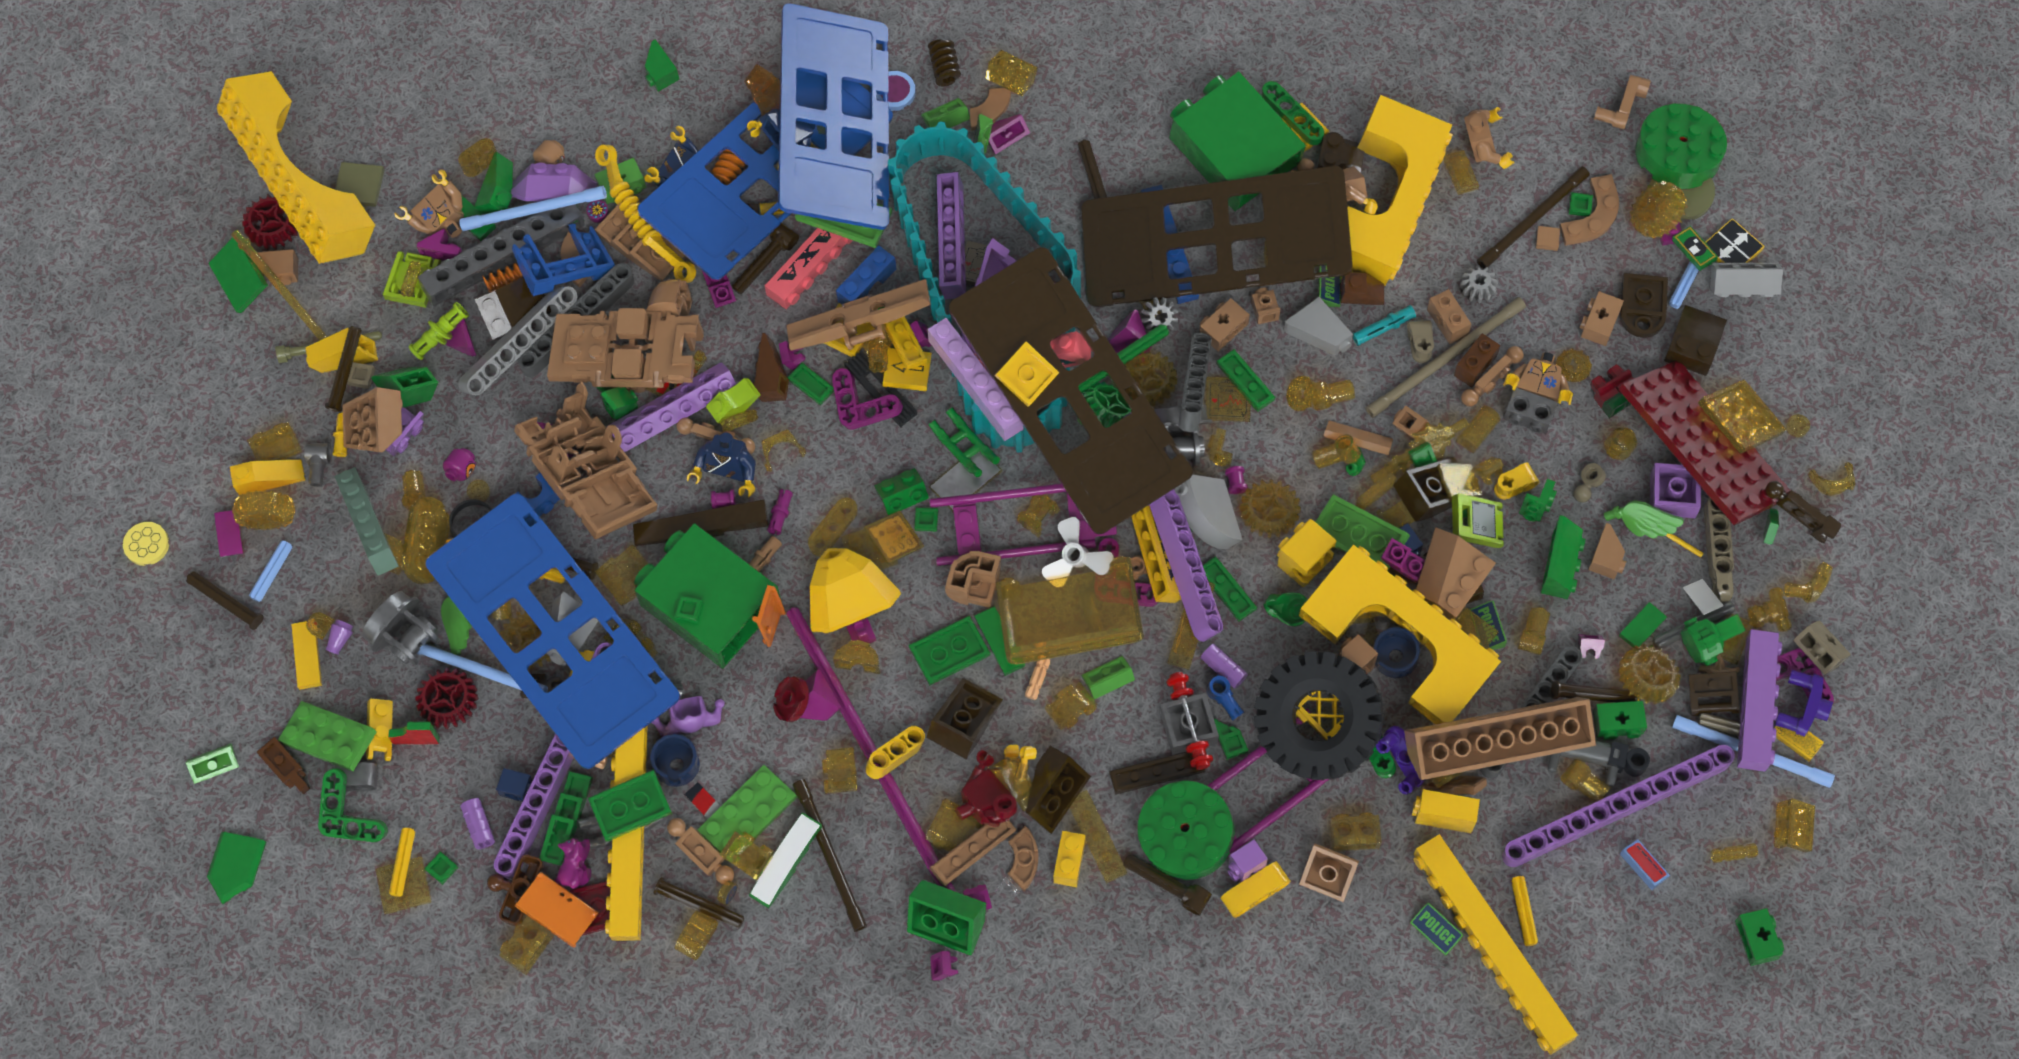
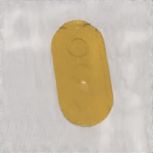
M433 497L419 499L412 504L408 514L401 557L402 567L407 577L414 583L421 585L435 580L426 567V560L430 555L447 544L446 540H448L449 514L445 512V506L442 502Z

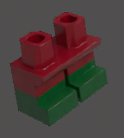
M1617 364L1607 371V375L1611 379L1609 382H1606L1599 375L1590 383L1591 388L1595 392V401L1609 419L1631 405L1619 391V388L1623 383L1634 378L1630 369L1624 371Z

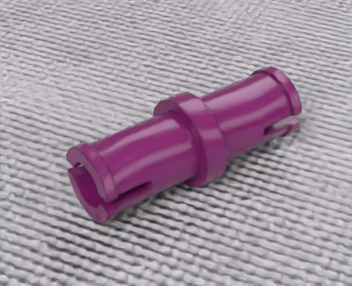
M783 489L779 490L776 504L771 509L772 517L767 531L775 535L776 531L777 535L781 534L785 518L789 515L788 508L793 493L786 489L785 493H783Z

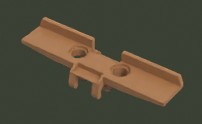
M924 279L873 297L869 295L842 304V307L788 324L789 349L792 351L844 337L848 350H852L854 345L878 337L885 339V323L931 305L927 280ZM840 320H843V321H844L843 324H842L841 322L835 324L836 322H838V321H840ZM870 322L874 328H877L856 335L858 334L857 325Z

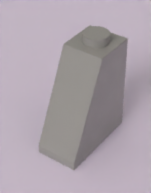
M1320 297L1285 321L1284 331L1287 334L1332 355H1336L1340 351L1344 353L1352 345L1353 333Z
M563 591L553 600L551 617L555 622H560L580 607L581 604ZM596 618L591 619L569 636L570 642L578 651L597 624L598 620ZM555 649L546 653L554 663L562 666L567 664Z

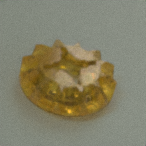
M1574 348L1568 351L1564 350L1556 361V365L1562 368L1561 374L1569 382H1580L1586 379L1591 372L1592 364L1589 356H1586L1582 350L1576 351ZM1573 358L1576 364H1580L1575 372L1573 366L1568 365L1571 364Z
M1307 376L1294 378L1288 386L1287 402L1293 410L1305 411L1306 408L1312 407L1311 402L1316 400L1314 398V393L1317 391L1314 388L1315 382ZM1302 390H1305L1304 393H1303L1304 398H1301V396H1302V392H1301V391H1302Z

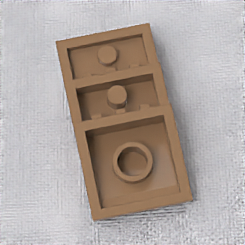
M617 205L595 229L597 235L643 270L663 281L674 267L650 246L643 245V238L637 236L638 231L633 230V225H630L628 222L629 218H625L623 215L625 211H621L619 209L620 205ZM661 236L666 245L680 256L679 258L683 259L685 257L682 252Z

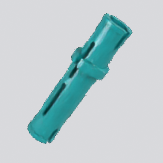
M1408 305L1400 311L1387 314V317L1353 333L1352 338L1356 345L1360 346L1362 343L1392 328L1397 329L1401 324L1416 318L1415 310L1411 305Z

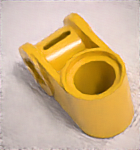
M1526 462L1508 472L1502 473L1494 487V493L1498 498L1506 500L1535 488L1540 481L1529 463Z

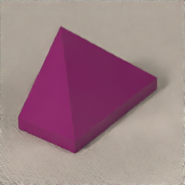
M1018 114L993 123L989 145L995 155L1030 134L1022 115Z
M464 318L456 325L455 329L450 331L453 338L447 340L446 345L473 357L476 356V352Z

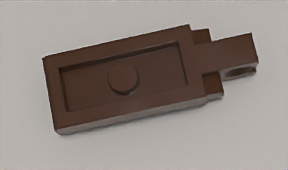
M275 737L256 752L290 789L296 786L303 795L311 789L303 780L307 776L303 768Z

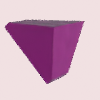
M1133 310L1125 317L1109 336L1108 341L1116 353L1147 334L1138 310ZM1152 346L1144 352H1142L1141 354H1139L1138 356H1136L1134 359H1139L1147 351H1149L1152 348Z
M816 670L805 681L809 689V700L807 708L800 718L827 721L842 707L821 670Z

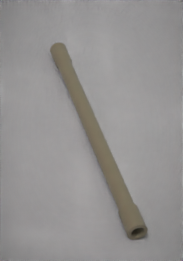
M1517 297L1463 339L1384 396L1379 397L1365 407L1366 412L1372 418L1376 417L1394 401L1472 346L1482 333L1487 335L1503 322L1525 309V302L1520 297Z

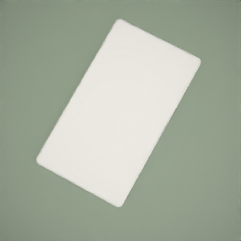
M1703 579L1683 587L1703 615L1723 607V604Z

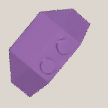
M536 163L527 167L513 181L511 194L512 197L523 201L539 202L582 192L598 186L595 181L575 165Z

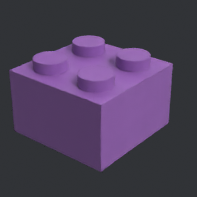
M1655 463L1650 473V505L1675 516L1696 518L1701 508V486L1683 465Z

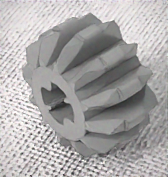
M1479 265L1476 266L1475 270L1470 267L1461 278L1460 289L1463 290V297L1470 295V302L1476 298L1479 304L1482 302V299L1488 302L1497 290L1498 281L1494 279L1495 272L1488 273V267L1481 270Z
M1155 297L1153 298V305L1149 302L1145 303L1149 310H1141V313L1147 315V317L1141 320L1143 323L1149 322L1145 327L1146 330H1150L1152 327L1155 329L1159 325H1166L1170 330L1174 329L1170 322H1178L1177 318L1172 317V315L1178 313V310H1170L1174 305L1173 302L1166 304V298L1162 297L1159 303ZM1157 311L1164 313V317H1161L1162 321L1155 319V314L1158 315Z

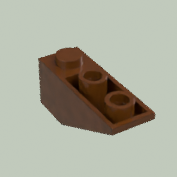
M762 333L761 342L758 345L759 357L755 365L756 376L753 385L761 394L758 398L762 402L786 401L789 385L788 376L775 343L766 333Z

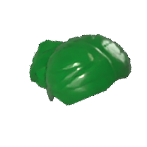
M1301 593L1270 594L1263 604L1268 615L1278 618L1288 626L1296 627L1306 622L1299 616L1301 607L1308 600Z

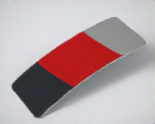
M698 782L684 794L707 820L721 807Z

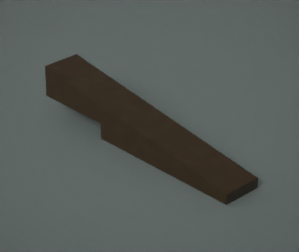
M765 499L633 524L635 546L666 543L676 531L681 530L686 533L694 523L712 537L725 535L724 532L768 527Z

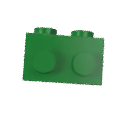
M915 468L906 470L895 477L885 479L881 483L874 485L889 516L929 498L924 481Z
M1547 479L1540 498L1527 493L1519 514L1523 515L1528 521L1540 522L1544 511L1548 513L1557 493L1556 490H1553L1556 482Z

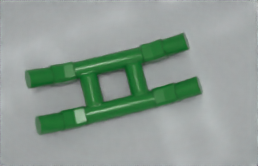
M953 407L946 411L952 423L959 430L952 437L949 438L936 420L928 425L935 433L934 435L975 477H980L982 470L970 458L978 452L993 464L999 463L1000 458L967 426L966 422L957 414ZM967 437L973 446L962 452L956 444Z

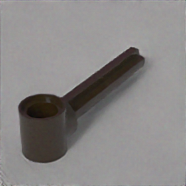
M780 223L771 232L770 239L772 242L733 284L732 288L735 292L743 294L781 250L790 251L797 244L799 235L783 223Z
M1128 855L1124 860L1123 866L1182 899V906L1195 915H1201L1212 896L1205 888L1197 884L1187 887L1132 855Z

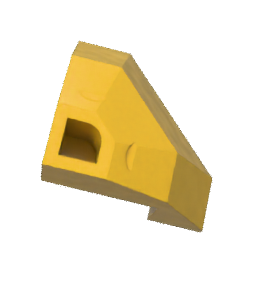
M828 548L817 560L810 583L812 632L823 633L836 631L890 608L899 598L901 592L870 559L847 548Z

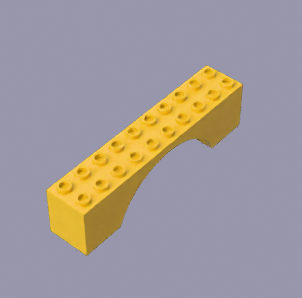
M272 71L226 79L219 103L217 104L218 114L222 116L228 129L232 131L238 144L244 149L249 161L253 163L259 176L263 178L269 191L273 193L279 206L285 211L290 223L294 225L300 238L308 246L310 253L319 264L364 254L375 224L355 194L338 191L314 181L296 168L283 152L277 134L283 129L292 101Z

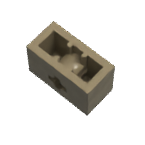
M1820 620L1808 625L1793 640L1824 675L1837 669L1851 656L1848 650Z

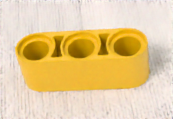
M917 726L908 727L879 747L868 759L865 767L866 774L872 779H880L914 756L924 742V731ZM908 738L914 739L917 743L911 742ZM891 750L897 751L899 755L893 754ZM874 763H879L882 767H877Z
M1275 861L1228 890L1220 899L1231 915L1237 918L1286 887L1291 881L1278 862Z

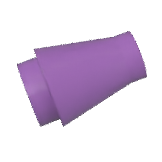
M336 619L335 623L331 625L328 644L325 650L338 655L353 634V626Z

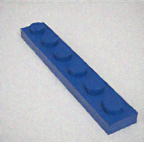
M1158 185L1142 189L1141 193L1163 190L1162 185ZM1169 205L1164 207L1165 232L1167 234L1178 233ZM1184 250L1168 251L1169 278L1193 277ZM1191 283L1179 284V290L1192 289ZM1199 294L1175 298L1177 304L1199 299Z

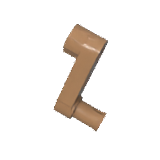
M1630 74L1620 109L1615 112L1598 106L1594 120L1610 123L1613 127L1624 130L1635 96L1646 98L1651 80Z

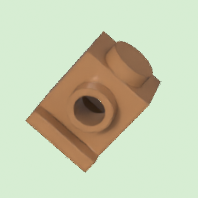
M1267 288L1256 290L1255 294H1252L1251 303L1257 324L1279 320L1280 308L1278 307L1274 290L1268 291Z
M1407 406L1395 414L1392 423L1398 430L1416 443L1423 438L1431 427L1425 418ZM1414 422L1412 426L1408 428V424Z

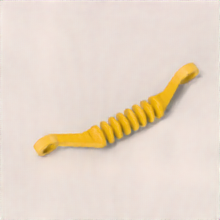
M600 145L596 149L595 159L599 165L606 166L610 186L609 194L612 198H615V203L620 205L619 209L625 211L623 215L625 218H629L628 222L630 225H633V230L638 231L637 236L643 238V245L650 246L674 267L675 279H680L687 283L692 282L696 276L695 266L691 262L679 258L680 256L663 241L662 235L639 216V199L637 196H633L634 191L629 189L628 182H623L620 176L616 149L612 145ZM605 150L608 152L607 160L604 158ZM684 267L687 269L686 278L682 273Z

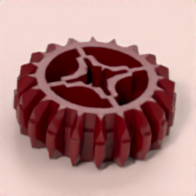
M267 194L265 199L259 196L257 203L252 201V207H246L247 213L243 214L244 221L242 222L244 233L250 242L255 243L259 248L264 246L268 250L272 245L276 250L278 244L285 247V241L292 242L291 236H298V232L294 225L290 223L288 216L286 222L282 221L285 211L279 206L275 196L272 198L271 195ZM258 220L261 221L259 231L256 229Z
M446 667L444 673L436 669L437 675L435 676L428 673L429 680H421V684L424 687L417 688V692L420 695L415 697L416 702L419 703L416 705L418 711H421L420 716L422 719H426V722H431V724L434 723L438 729L442 724L445 729H448L450 723L454 727H458L457 721L459 720L466 723L464 716L472 717L473 713L470 709H477L474 701L479 699L478 695L475 694L478 689L476 685H473L474 681L472 678H467L465 672L459 674V670L456 668L451 672ZM447 683H454L452 686L449 687L443 686ZM436 690L437 694L435 698L432 699V703H430L431 695ZM442 692L450 698L452 704L444 699ZM464 693L463 701L459 706H457L458 699L462 697L461 694ZM445 709L451 710V712H448V713H438V712H437V711L441 712L442 710H445Z

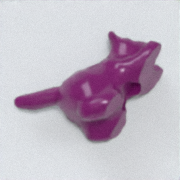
M572 838L562 844H558V847L564 851L565 858L554 881L559 885L569 886L572 889L579 885L587 884L592 872L590 868L585 866L584 861L590 852V840L584 839L580 842L577 838Z

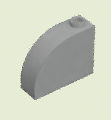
M1192 474L1188 481L1175 488V493L1179 495L1189 527L1201 540L1212 547L1225 550L1243 540L1224 479Z

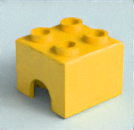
M1309 519L1306 523H1299L1294 529L1295 534L1290 539L1288 537L1284 538L1278 546L1280 551L1277 554L1279 557L1277 566L1301 587H1305L1333 559L1334 553L1330 549L1336 546V539L1312 519Z

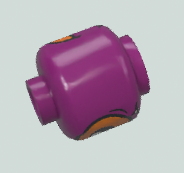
M465 448L452 450L443 462L445 476L451 481H465L476 468L475 456Z

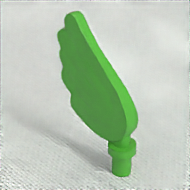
M1637 500L1628 502L1624 507L1616 506L1613 510L1604 512L1606 521L1622 518L1626 527L1638 537L1646 535L1650 538H1656L1657 536L1674 534L1677 531V527L1684 523L1682 517L1667 513L1648 503Z
M448 596L442 603L441 616L449 639L451 653L460 656L461 649L467 647L469 630L472 625Z

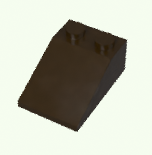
M522 276L473 298L493 340L505 335L545 295L533 296ZM550 306L546 309L547 314L551 312Z
M1685 305L1664 361L1668 363L1677 361L1683 364L1687 370L1707 376L1727 319Z
M1455 457L1408 470L1393 485L1415 522L1432 518L1452 508V496L1457 493L1469 496L1477 494Z
M962 678L932 719L926 738L967 760L1003 699Z
M1049 746L1036 764L1026 813L1048 833L1052 834L1091 776L1069 755Z

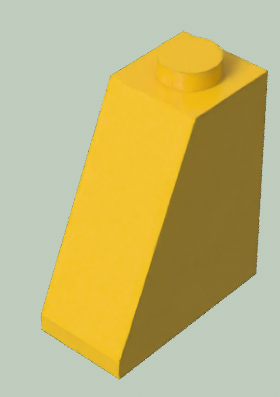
M345 328L305 347L308 367L321 373L337 370L349 328ZM361 334L353 362L365 364L378 361L375 341Z

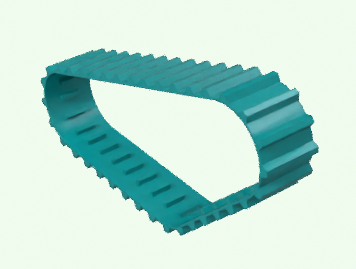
M938 122L936 127L926 129L918 125L914 127V134L910 135L906 140L898 139L895 142L896 156L888 159L893 206L895 211H898L900 227L905 230L907 247H911L912 261L917 266L919 281L927 280L933 321L938 323L947 318L952 325L950 314L946 315L944 310L946 309L944 296H939L938 278H933L931 273L933 272L931 258L927 259L925 255V241H920L918 221H913L912 204H908L906 201L905 185L901 186V183L904 182L906 171L916 162L931 156L944 155L954 157L970 166L984 184L996 195L997 199L1003 203L1024 229L1034 238L1037 244L1050 251L1059 268L1067 276L1069 282L1081 298V271L1077 270L1076 250L1065 247L1062 232L1053 233L1051 231V220L1048 217L1040 218L1038 216L1037 204L1035 202H1025L1024 190L1021 187L1013 188L1011 186L1010 174L998 171L996 158H986L984 155V145L981 142L973 143L968 138V130L962 128L956 131L946 128L945 122ZM1072 328L1064 334L1075 332L1076 328ZM956 378L958 395L963 396L965 415H972V426L976 435L983 433L991 440V447L995 449L1004 445L1014 447L1017 453L1023 452L1024 446L1035 443L1024 425L1022 431L1004 441ZM1063 397L1054 400L1038 416L1048 433L1052 429H1060L1062 426V407H1066L1068 404Z

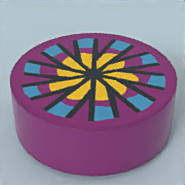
M601 200L592 201L587 206V215L592 222L600 223L609 215L607 204Z

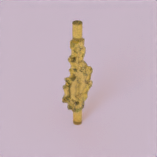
M1463 418L1453 425L1446 427L1441 423H1438L1437 427L1426 423L1424 431L1412 433L1415 439L1408 443L1410 449H1405V453L1402 455L1392 456V461L1385 463L1384 468L1372 474L1370 479L1375 484L1388 475L1396 474L1399 469L1405 473L1412 464L1408 452L1425 442L1431 444L1436 458L1443 459L1445 447L1452 445L1450 439L1455 437V433L1469 425L1467 420Z

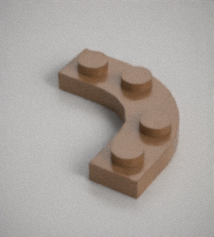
M1612 174L1590 179L1596 209L1589 217L1560 223L1559 228L1565 246L1594 240L1605 234L1614 223L1619 210V197Z

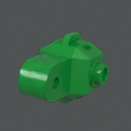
M1738 614L1716 624L1708 619L1698 621L1697 617H1694L1684 622L1686 627L1681 630L1680 634L1694 662H1704L1705 666H1708L1718 661L1716 656L1723 652L1724 641L1746 630Z

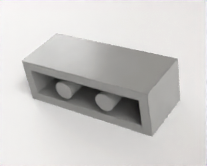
M1712 263L1710 289L1718 297H1729V295L1773 297L1774 295H1781L1783 268L1779 263Z

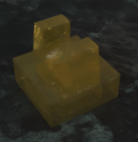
M1490 457L1474 466L1473 469L1475 474L1486 485H1490L1493 483L1490 478L1491 474L1494 473L1496 478H1499L1503 473L1502 467L1504 465L1500 458Z

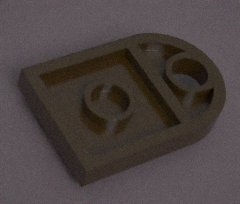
M1623 274L1621 300H1624L1621 307L1620 317L1623 327L1630 334L1640 338H1648L1662 330L1667 314L1668 277ZM1644 322L1649 328L1642 330L1637 326V323Z

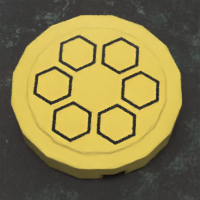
M153 522L136 524L128 530L123 539L124 553L137 565L155 564L165 556L169 549L168 534L160 525Z

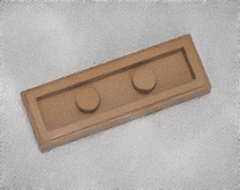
M1330 420L1324 432L1326 438L1389 455L1393 442L1392 438Z

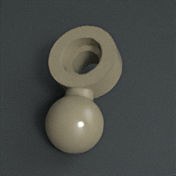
M1591 463L1583 468L1581 478L1584 483L1574 489V498L1581 503L1590 500L1592 496L1591 488L1600 486L1606 478L1605 470L1600 465Z

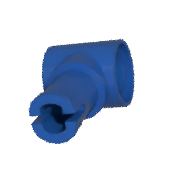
M1223 676L1214 677L1207 685L1206 693L1211 699L1216 700L1218 704L1224 707L1233 721L1242 715L1244 711L1233 698L1229 681ZM1214 683H1219L1222 685V693H1217L1214 691Z

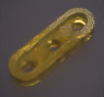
M842 498L838 500L808 539V546L812 554L822 556L828 548H832L856 518L858 508L853 499ZM844 509L851 510L848 514L843 513ZM831 526H837V529L835 531H831L829 528ZM818 543L824 544L821 548L816 547Z

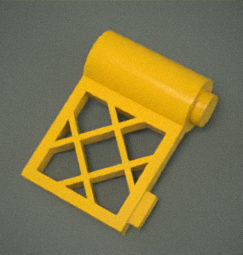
M1321 691L1313 692L1311 697L1309 695L1304 697L1298 705L1300 710L1297 709L1296 716L1303 723L1307 721L1324 740H1328L1327 736H1331V738L1335 736L1342 727L1339 724L1344 721V715H1337V702H1340L1334 694H1332V698H1321ZM1307 701H1316V714L1308 713L1302 705ZM1321 701L1332 702V715L1321 714ZM1321 718H1332V729L1328 733L1321 727Z

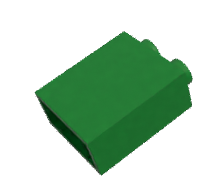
M1239 71L1227 80L1222 75L1215 77L1204 88L1203 94L1205 96L1195 104L1190 99H1186L1178 104L1170 114V117L1173 119L1169 135L1170 140L1209 183L1287 173L1297 166L1298 162L1302 159L1306 147ZM1260 193L1232 196L1229 198L1228 204L1236 212Z
M694 523L686 533L678 530L668 539L664 547V552L667 554L656 566L649 563L639 571L634 580V585L637 587L634 591L642 608L720 668L724 669L759 629L757 623L752 618L754 616L758 617L767 585L774 586L779 597L780 593L776 584ZM680 595L703 600L697 624L675 619L674 615Z

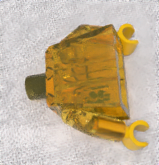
M1008 745L1004 749L1005 758L988 769L992 771L1012 794L1022 811H1026L1032 781L1028 775L1029 765L1027 763L1028 759L1036 758L1037 751L1032 746H1023L1019 751L1018 745Z

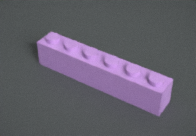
M945 318L928 329L930 344L1002 439L1006 441L1022 431L1023 424L1009 402L948 319Z

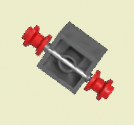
M1183 672L1173 673L1166 681L1168 687H1173L1174 692L1170 695L1173 701L1161 704L1160 709L1172 755L1183 752L1192 753L1194 759L1190 761L1191 767L1202 770L1208 768L1213 761V756L1207 755L1206 749L1209 746L1218 744L1219 735L1206 693L1192 696L1194 693L1193 689L1187 688L1186 685L1189 681V676L1183 674Z

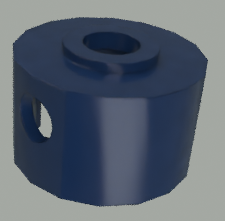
M1399 627L1388 628L1380 633L1375 640L1373 648L1378 653L1375 663L1378 671L1386 677L1394 679L1403 678L1411 674L1417 667L1420 655L1419 642L1415 635L1407 629ZM1397 650L1402 653L1403 658L1399 662H1393L1390 660L1389 654Z
M677 734L664 736L655 743L651 750L650 760L652 768L659 780L667 786H684L691 782L698 774L700 767L698 753L691 740L685 736ZM675 759H680L684 763L682 769L678 771L670 767L671 762Z

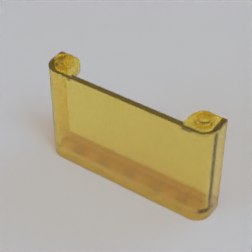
M1124 556L1114 558L1109 564L1110 569L1105 575H1099L1093 571L1020 585V582L1014 578H1005L1000 582H995L1008 662L1010 664H1023L1141 641L1144 638L1131 558Z

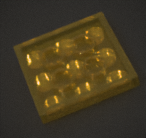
M1745 380L1702 397L1698 402L1704 412L1712 419L1740 454L1782 435L1787 430Z

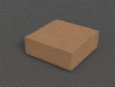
M1538 226L1536 249L1558 251L1560 228Z

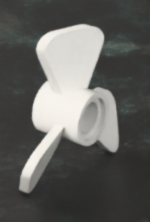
M1076 517L1065 519L1058 524V531L1067 544L1062 550L1063 559L1053 562L1042 569L1043 576L1056 588H1063L1066 585L1073 567L1080 568L1086 565L1097 574L1105 575L1108 573L1114 560V555L1109 551L1089 552L1087 548L1079 544L1080 521ZM1078 549L1080 557L1073 561L1071 555L1073 551Z

